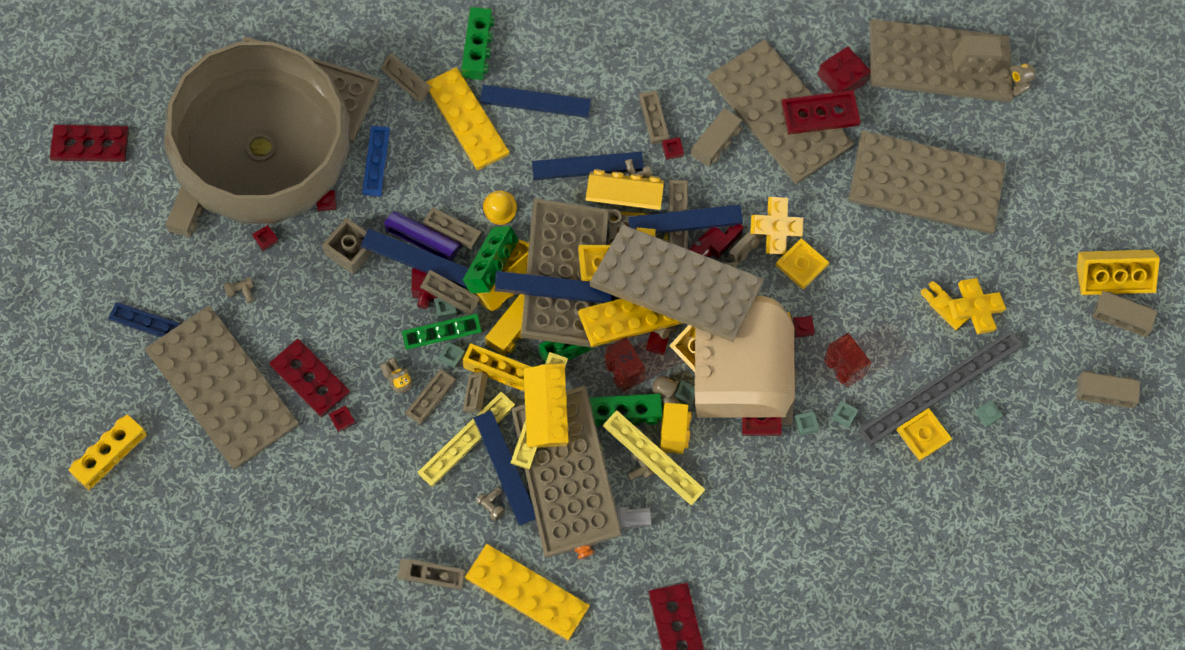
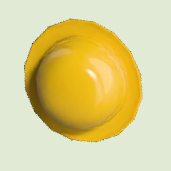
M495 191L485 198L483 212L490 222L496 225H505L511 222L516 215L517 204L510 193Z

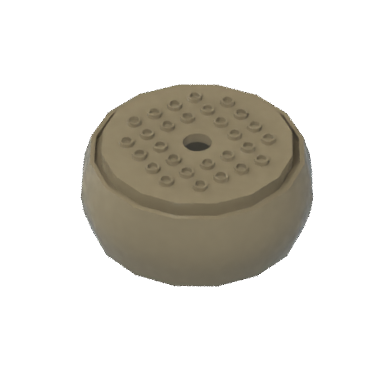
M237 42L207 53L182 75L165 110L164 151L178 183L206 210L242 224H276L307 212L335 186L350 150V116L334 80L304 53L275 42ZM259 139L267 140L272 146L270 152L265 156L254 155L250 151L254 141Z

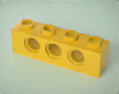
M471 343L463 358L464 369L474 373L484 372L488 374L487 378L524 392L523 369L531 368V366Z
M126 414L116 421L115 426L110 431L104 432L95 445L88 447L85 454L80 459H76L68 470L89 491L147 434L138 423ZM126 434L124 439L117 440L118 436ZM106 448H111L108 454H102ZM96 462L93 468H88L90 463Z

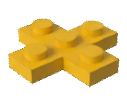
M768 197V215H751V234L767 235L766 254H785L787 236H803V218L787 217L788 198Z
M977 278L961 280L958 286L963 298L953 299L948 303L954 320L971 318L977 335L994 332L997 328L991 314L1001 313L1006 310L1000 292L984 295Z

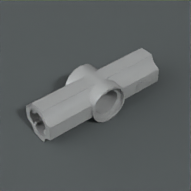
M616 508L620 528L624 529V531L633 527L651 526L650 508Z

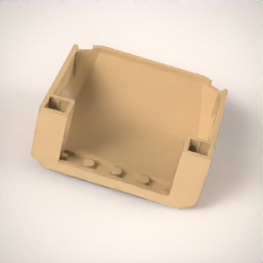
M757 296L734 342L698 328L695 329V407L697 418L786 417V413L795 399L794 325L786 310L778 301L765 296Z

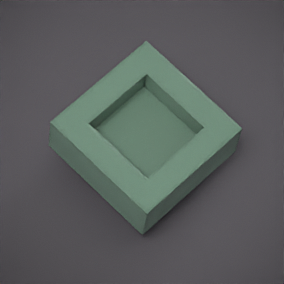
M440 298L434 299L438 319L457 315L456 307Z
M448 342L438 358L443 363L456 369L465 355V350Z
M681 380L677 385L674 397L680 403L690 407L695 398V387Z
M992 400L975 411L985 427L1003 417Z
M841 401L832 416V420L849 428L858 413V409Z
M814 411L795 415L794 419L799 436L819 431Z

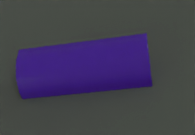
M396 211L392 212L384 222L387 232L426 252L449 261H453L462 246Z

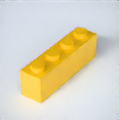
M523 294L517 297L485 337L486 345L502 356L511 353L516 347V341L519 338H523L520 337L524 304Z

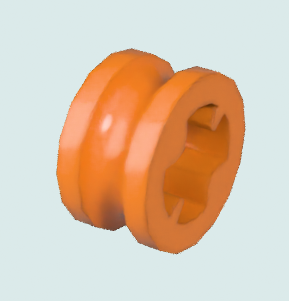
M592 545L579 547L574 550L579 555L577 557L578 560L595 553L594 550H591Z

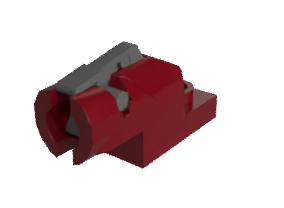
M742 225L730 226L725 234L717 227L710 228L706 232L700 231L689 245L688 250L706 257L713 255L719 259L742 235L744 227Z

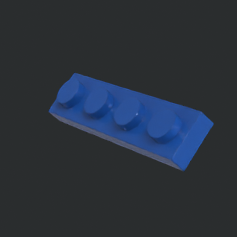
M371 126L362 189L363 195L380 197L382 195L390 127Z

